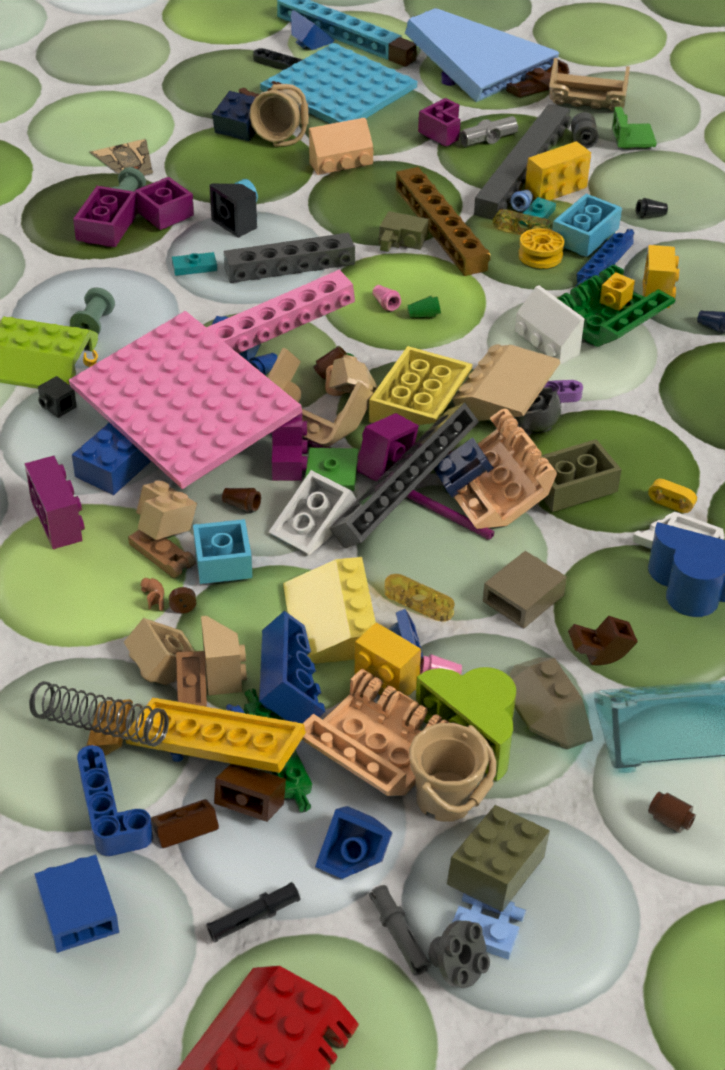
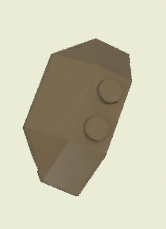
M538 657L514 665L509 674L516 686L514 708L530 731L547 740L560 743V746L565 749L593 741L583 699L555 658Z

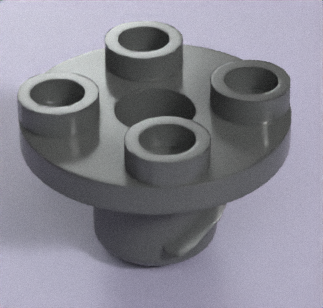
M465 920L454 921L444 930L442 936L434 938L429 946L430 962L433 966L440 969L442 977L452 987H471L478 981L481 974L486 973L490 967V958L486 954L485 939L479 923Z

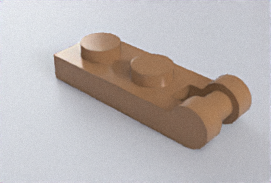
M141 530L128 536L129 545L173 578L179 576L183 569H189L196 564V560L190 552H184L166 537L155 540Z

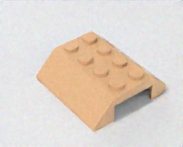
M501 409L490 417V420L497 429L478 443L494 469L489 473L487 471L460 489L458 491L459 494L454 497L476 529L508 526L548 496L557 475L553 466L545 457L541 456V451L525 433L523 428L517 425L516 419L507 409Z
M361 669L350 679V695L323 720L312 714L303 723L306 734L302 741L385 795H406L416 785L415 775L410 768L409 748L414 737L421 732L419 729L428 710L422 705L419 706V703L400 691L396 692V689L391 686L386 687L378 702L375 703L374 700L382 686V680ZM434 714L426 727L450 722Z

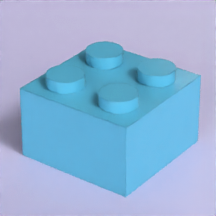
M245 519L193 525L194 548L200 584L253 578L252 555Z

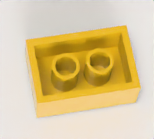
M576 141L529 157L525 190H530L533 193L534 201L537 197L550 201L587 188L592 152Z

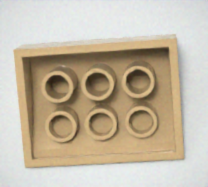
M500 344L493 345L478 362L473 372L469 374V377L459 388L452 400L455 406L465 402L478 421L490 420V417L501 409L509 410L513 417H522L560 365V360L511 344L503 346Z

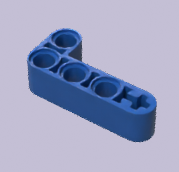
M95 745L83 747L77 754V760L97 852L103 856H114L148 847L153 840L149 813L143 809L117 812L103 750Z

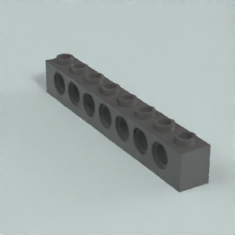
M465 402L447 410L330 528L344 548L362 543L475 427L479 421Z

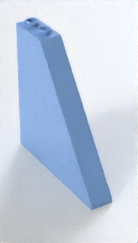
M437 8L411 17L407 22L405 34L475 102L505 90L507 83L515 84L525 81L526 73L539 67L547 71L553 66L554 58H558L559 55L558 51Z

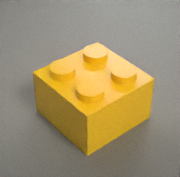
M648 245L643 275L644 297L659 289L675 298V282H678L679 256H675V247Z
M376 622L355 641L354 675L361 669H364L374 677L382 680V686L378 692L380 696L388 686L395 688L396 692L400 691L406 696L411 695L416 690L417 676L420 675L421 648Z

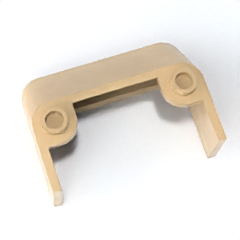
M283 348L267 378L299 402L301 390L291 380L301 361L290 351ZM358 381L344 409L337 415L334 423L302 409V421H307V436L303 437L324 447L335 444L358 428L369 407V399L374 393L362 382Z

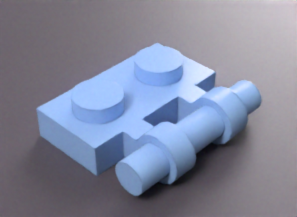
M464 893L462 901L472 904V909L459 906L452 922L465 920L479 923L485 939L486 952L509 960L519 933V926L510 924L509 921L512 918L523 922L526 910L515 906V902L510 901L504 911L501 912ZM486 909L498 913L500 916L499 919L484 915L482 912Z

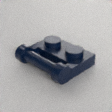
M473 437L444 457L434 468L452 498L459 494L458 491L484 472L487 471L489 473L494 469Z

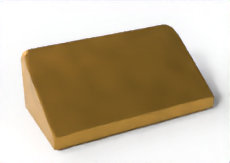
M130 699L122 700L124 703L130 701L133 704V701ZM111 700L106 701V713L100 723L102 729L107 726V713L113 703ZM102 702L98 704L92 727L97 724L98 709ZM121 702L115 703L116 713L109 726L111 731L116 729V718L122 706ZM104 704L102 705V708H101V711H100L99 720L101 719V717H102V715H103ZM130 704L125 705V716L119 727L120 733L126 730V717L131 709ZM114 705L109 715V722L112 718ZM122 708L121 713H120V715H119L118 724L120 723L121 718H122L123 708ZM91 730L87 746L95 745L100 747L106 756L120 748L123 739L121 737H113L111 734L104 735L102 732L97 733Z

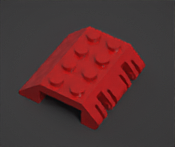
M280 965L255 967L250 971L177 1070H330V1065H333L336 1061L337 1054L323 1039V1036L325 1035L336 1047L345 1048L349 1041L348 1039L353 1036L359 1027V1023L336 996Z

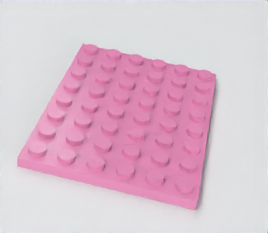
M187 311L182 312L69 379L71 388L181 489H184L302 413L301 404Z

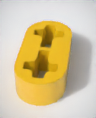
M665 479L655 480L648 490V495L654 502L681 513L690 512L697 502V496L691 489Z

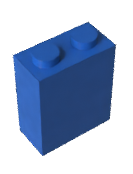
M97 855L81 857L73 862L57 867H49L41 872L34 873L38 893L57 953L120 933L117 914Z

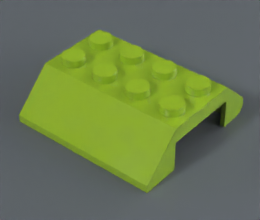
M3 316L0 320V383L38 389L39 385L57 376L70 385L69 379L76 376L75 364L86 345L93 352L98 342V334L92 330Z

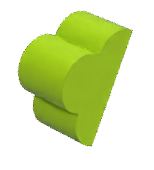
M491 667L475 668L464 675L450 669L437 668L425 671L417 676L415 701L419 703V706L422 705L428 710L423 722L428 724L430 718L437 714L443 720L445 719L450 723L466 727L472 725L493 749L496 759V775L493 780L499 781L506 774L509 766L516 699V686L512 678L505 672ZM489 762L485 771L486 774L489 772Z

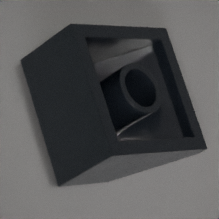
M212 183L209 185L211 221L238 238L257 229L256 192L243 184Z

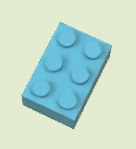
M585 194L553 221L552 230L558 232L563 237V248L588 257L619 229L622 207Z

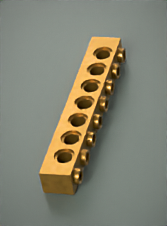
M419 167L396 171V190L417 217L428 219V231L462 274L468 276L488 271V262L491 259L489 250L472 233L470 227H467L461 216H458L453 210V207L439 193L435 185L430 182L427 175Z

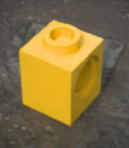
M615 272L602 285L600 303L619 311L632 299L635 280Z

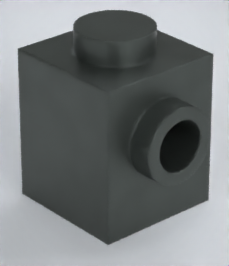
M56 376L38 386L40 406L45 410L47 409L57 418L77 408L75 390Z

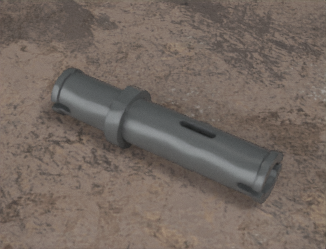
M386 885L377 886L372 890L373 893L369 894V897L381 915L380 922L389 929L412 974H423L431 967V963L404 919V910L401 906L396 905Z

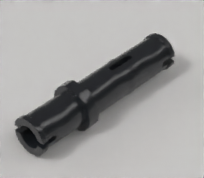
M292 882L269 894L264 892L259 895V899L221 918L206 923L208 933L214 943H216L218 940L266 916L269 918L276 916V911L300 901V894Z

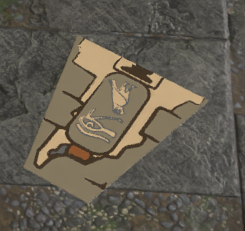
M146 139L90 151L92 155L118 174L127 167L136 168L143 175L153 174Z

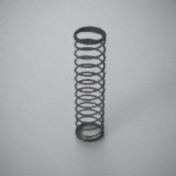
M42 681L38 683L29 699V709L34 717L62 724L65 723L69 726L74 725L76 728L93 730L97 733L102 732L104 735L111 734L113 737H121L125 740L130 739L132 742H140L156 747L164 740L169 727L168 715L164 709L155 708L152 710L150 706L142 707L138 703L133 705L130 701L124 703L121 699L105 698L100 694L96 696L92 692L87 694L84 690L77 691L75 688L59 687L57 684H51L50 682ZM47 685L48 688L42 697L43 713L39 715L35 709L36 694L41 686ZM50 689V703L46 711H44L45 696ZM60 689H66V692H65V694L63 695L62 700H61V690H60ZM59 691L58 703L53 711L55 696ZM70 691H74L76 694L70 702ZM68 693L67 705L62 713L63 701ZM79 693H83L85 696L79 705ZM92 695L94 699L91 701L88 709V722L83 725L81 719L88 708V696ZM77 696V704L73 713H71L73 701ZM100 697L103 701L98 709L97 724L92 727L91 721L97 710V698ZM86 698V706L81 716V707ZM111 700L113 703L107 713V726L102 729L100 723L106 713V701ZM95 701V709L90 718L91 707ZM121 702L122 706L116 718V729L111 731L109 726L116 713L115 703ZM69 703H70V707H69V716H70V717L65 720L64 717H63V715L65 714L66 710L68 709V706H69ZM60 704V716L56 718L54 713ZM104 704L103 715H102L101 719L99 720L100 711H101L102 705ZM130 704L131 709L126 717V730L120 733L119 727L125 716V705ZM78 705H79V711H78L79 720H77L76 722H74L73 719H72V717H73L74 714L76 713L77 708H78ZM114 705L112 718L109 722V715ZM138 706L141 710L136 719L135 733L130 736L128 730L134 720V708ZM122 708H123L122 718H121L120 723L118 724L119 715H120L121 710H122ZM149 709L151 712L145 721L143 737L139 738L138 732L144 720V710ZM132 711V718L128 726L129 716ZM159 712L161 716L159 729L155 737L149 740L148 733L151 730L154 715ZM141 713H142L140 725H139V727H138V720H139L140 715H141ZM163 717H164V726H163L162 733H161L159 739H158L156 742L151 743V742H153V741L157 738V736L159 735V733H160V731H161V728H162V725H163Z

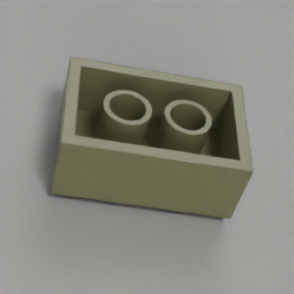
M597 439L541 455L549 461L557 472L548 496L543 499L552 512L618 492L622 469Z
M494 805L451 856L447 885L503 912L544 859L550 830Z

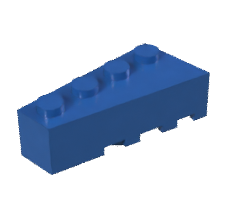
M283 611L262 630L259 702L266 709L274 711L285 720L303 724L312 714L320 717L326 711L324 704L318 702L317 696L321 694L319 684L313 681L312 674L316 670L314 663L308 657L311 649L305 625L286 611Z

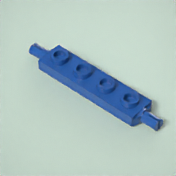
M628 228L625 233H614L577 273V282L579 283L576 286L594 275L598 276L599 272L607 267L615 265L634 244V231Z

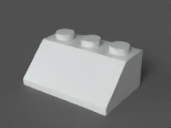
M538 285L518 310L515 331L547 356L559 359L560 364L580 355L585 318Z

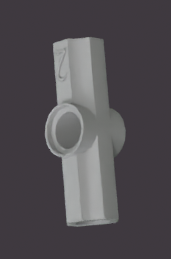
M513 116L492 122L484 119L478 126L460 131L461 143L464 147L483 142L494 144L501 137L518 132V124Z

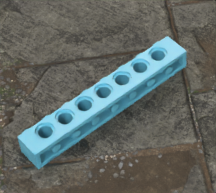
M277 0V17L291 22V12L294 10L317 25L331 38L387 60L389 43L399 37L402 38V35L310 0Z

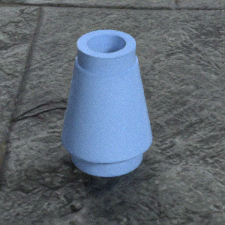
M530 190L515 192L511 196L512 207L516 211H525L533 199V193Z

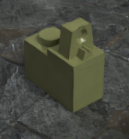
M388 211L379 226L381 251L389 252L392 247L399 248L400 246L421 250L428 237V219Z

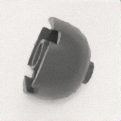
M544 387L526 414L522 417H515L520 426L532 432L543 433L549 431L561 415L562 406L556 390L553 392L550 387Z

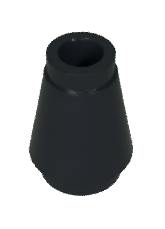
M644 197L637 201L635 211L636 215L641 216V218L665 216L668 211L667 203Z

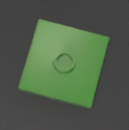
M310 448L305 478L312 470L351 491H355L359 449Z

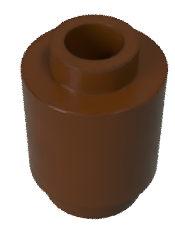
M659 791L654 796L648 809V813L653 815L654 820L678 833H681L683 829L688 831L696 818V814L692 813L694 808L692 805L668 792L663 794Z

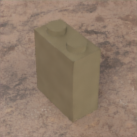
M524 551L484 583L483 602L524 629L564 596L567 576L527 551Z

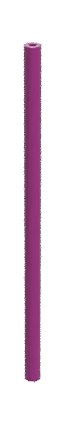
M310 440L307 443V446L310 448H331L329 446H321ZM357 470L358 473L370 478L369 476ZM412 490L406 496L414 502L488 540L495 534V531L489 528L476 529L468 517L415 490Z

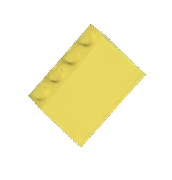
M407 346L369 399V422L374 423L397 413L417 425L435 423L471 371L473 364Z
M362 557L335 559L284 582L283 590L287 613L305 625L311 649L308 657L312 663L355 660V641L376 623Z

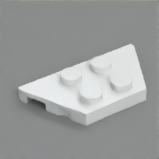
M673 512L665 516L663 520H657L650 524V529L642 533L639 530L636 531L633 536V542L651 548L657 522L723 540L725 537L722 528Z

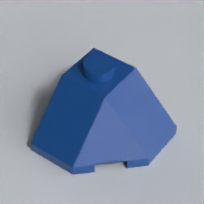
M294 10L291 12V35L297 39L295 43L303 49L307 46L311 50H315L334 42L333 38L313 22Z
M349 806L337 808L332 817L315 867L344 879L383 861L393 832L370 815Z

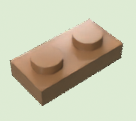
M205 651L176 652L178 702L207 707Z

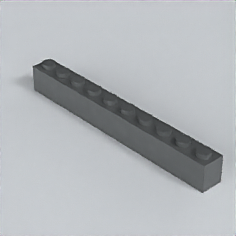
M552 104L546 106L476 195L474 215L497 221L502 214H505L508 205L511 204V196L515 192L521 191L526 182L528 158L550 151L553 146H556L558 139L563 136L566 128L570 127L572 118L569 117V108Z

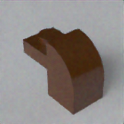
M607 616L596 630L573 624L568 630L575 651L587 654L591 665L600 666L616 662L623 658L638 642L630 622Z

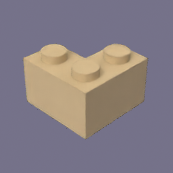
M155 481L154 483L143 485L136 513L141 515L137 529L155 540L190 531L197 503L189 499L187 494L172 489L164 481Z

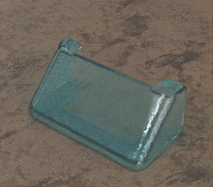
M725 680L594 691V703L612 767L618 769L620 773L636 772V767L641 766L642 763L725 756Z

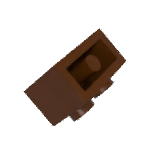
M230 764L215 778L214 804L268 822L284 805L286 779L251 767Z

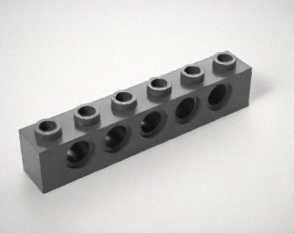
M349 233L224 251V269L230 283L355 265V245Z

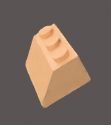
M366 118L309 128V163L317 175L373 164V143Z

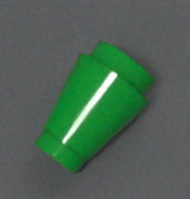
M431 295L407 305L410 318L436 317V315L441 314L437 296L432 297Z

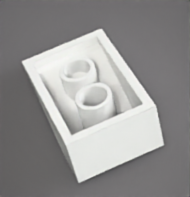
M311 470L269 533L300 551L311 555L334 535L330 528L356 503L357 499L351 490Z

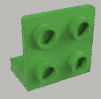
M614 107L612 130L618 148L641 147L646 149L656 147L657 142L649 123L628 124L627 114H624L623 108Z

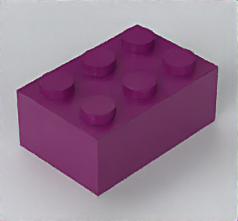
M96 186L73 218L76 241L116 247L138 214L136 192Z
M54 455L24 463L30 500L52 549L83 541L81 530H85L82 516L79 515V511H82V505L79 497L73 496L74 488L71 480L66 481L67 476L63 464L59 465Z

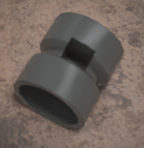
M586 112L574 116L571 121L574 142L577 141L586 149L594 146L599 138L595 118Z

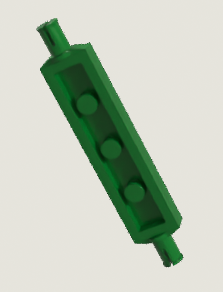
M252 688V691L248 689L245 692L249 702L244 706L243 711L245 714L281 720L277 713L266 709L259 702L258 694L254 688ZM295 749L281 772L271 771V773L286 779L284 798L294 799L299 811L303 812L305 810L307 812L310 810L311 804L306 795L311 793L313 784Z

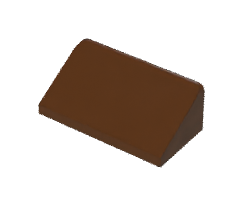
M207 799L151 817L152 827L162 848H167L219 829L215 809Z

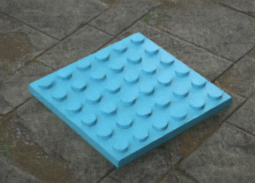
M336 43L330 44L260 83V90L263 92L272 87V81L298 87L305 95L306 102L308 103V113L330 124L367 118L417 88V81L409 76L396 72L394 69L385 67L379 62H374L366 56H361Z

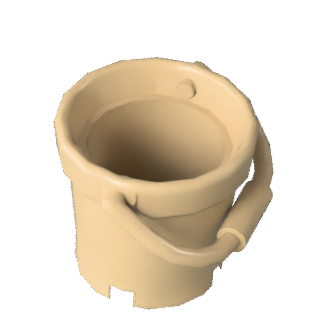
M291 84L272 85L270 91H265L258 95L251 104L249 116L252 127L264 140L273 142L274 147L296 144L304 136L307 124H309L308 103L306 102L305 95L298 87ZM301 123L302 129L299 135L293 140L285 141L294 134Z
M438 723L424 728L414 737L409 748L410 768L415 775L416 803L421 812L425 815L427 811L434 814L435 820L440 822H453L464 818L469 810L474 806H479L494 785L496 759L493 749L472 725L466 727L456 723ZM489 762V772L487 776L483 778V775L486 771Z

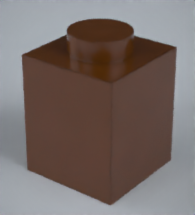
M399 37L389 43V61L404 67L416 61L417 45L414 42Z

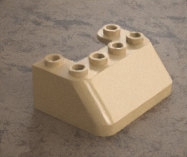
M554 58L549 85V98L553 103L559 105L569 103L576 107L586 105L594 109H600L601 107L609 108L614 111V107L624 108L630 67L626 66L624 81L558 73V58Z

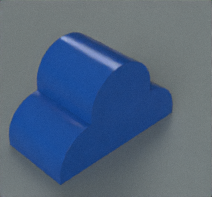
M657 522L648 563L649 574L656 582L667 587L666 599L669 605L677 612L690 617H703L713 613L718 608L719 602H725V540Z

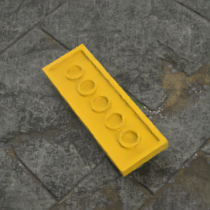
M152 697L146 706H150L152 710L155 708L164 709L168 715L169 727L164 740L156 747L140 742H132L130 739L125 741L126 744L280 773L306 734V730L302 723ZM149 709L144 710V720L138 732L139 738L143 737L145 721L151 712ZM159 712L154 715L153 724L148 733L149 740L155 737L161 721ZM141 713L140 718H139V720H138V727H139V725H140L142 713ZM163 717V725H162L161 731H160L159 735L157 736V738H156L153 742H151V743H154V742H156V741L159 739V737H160V735H161V733H162V730H163V726H164V717ZM136 720L128 730L130 736L135 733Z

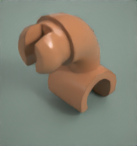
M143 578L141 590L149 592L147 595L148 609H151V606L154 604H159V610L162 611L164 609L165 594L162 584L154 578Z

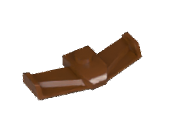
M558 60V73L570 74L568 64ZM539 67L526 73V81L515 84L507 83L506 91L518 98L549 91L552 67L547 71Z

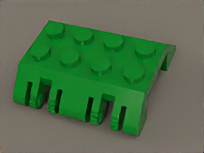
M614 264L599 272L598 276L594 275L572 288L570 294L567 292L557 297V299L585 318L582 338L596 347L619 339L674 304L676 299L658 289L646 297L633 291L632 299L619 311L601 304L602 285L615 272L621 275L624 274V269Z

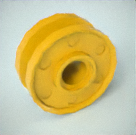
M536 228L527 230L521 235L518 256L525 265L544 269L555 267L561 263L564 239L558 232L550 229Z

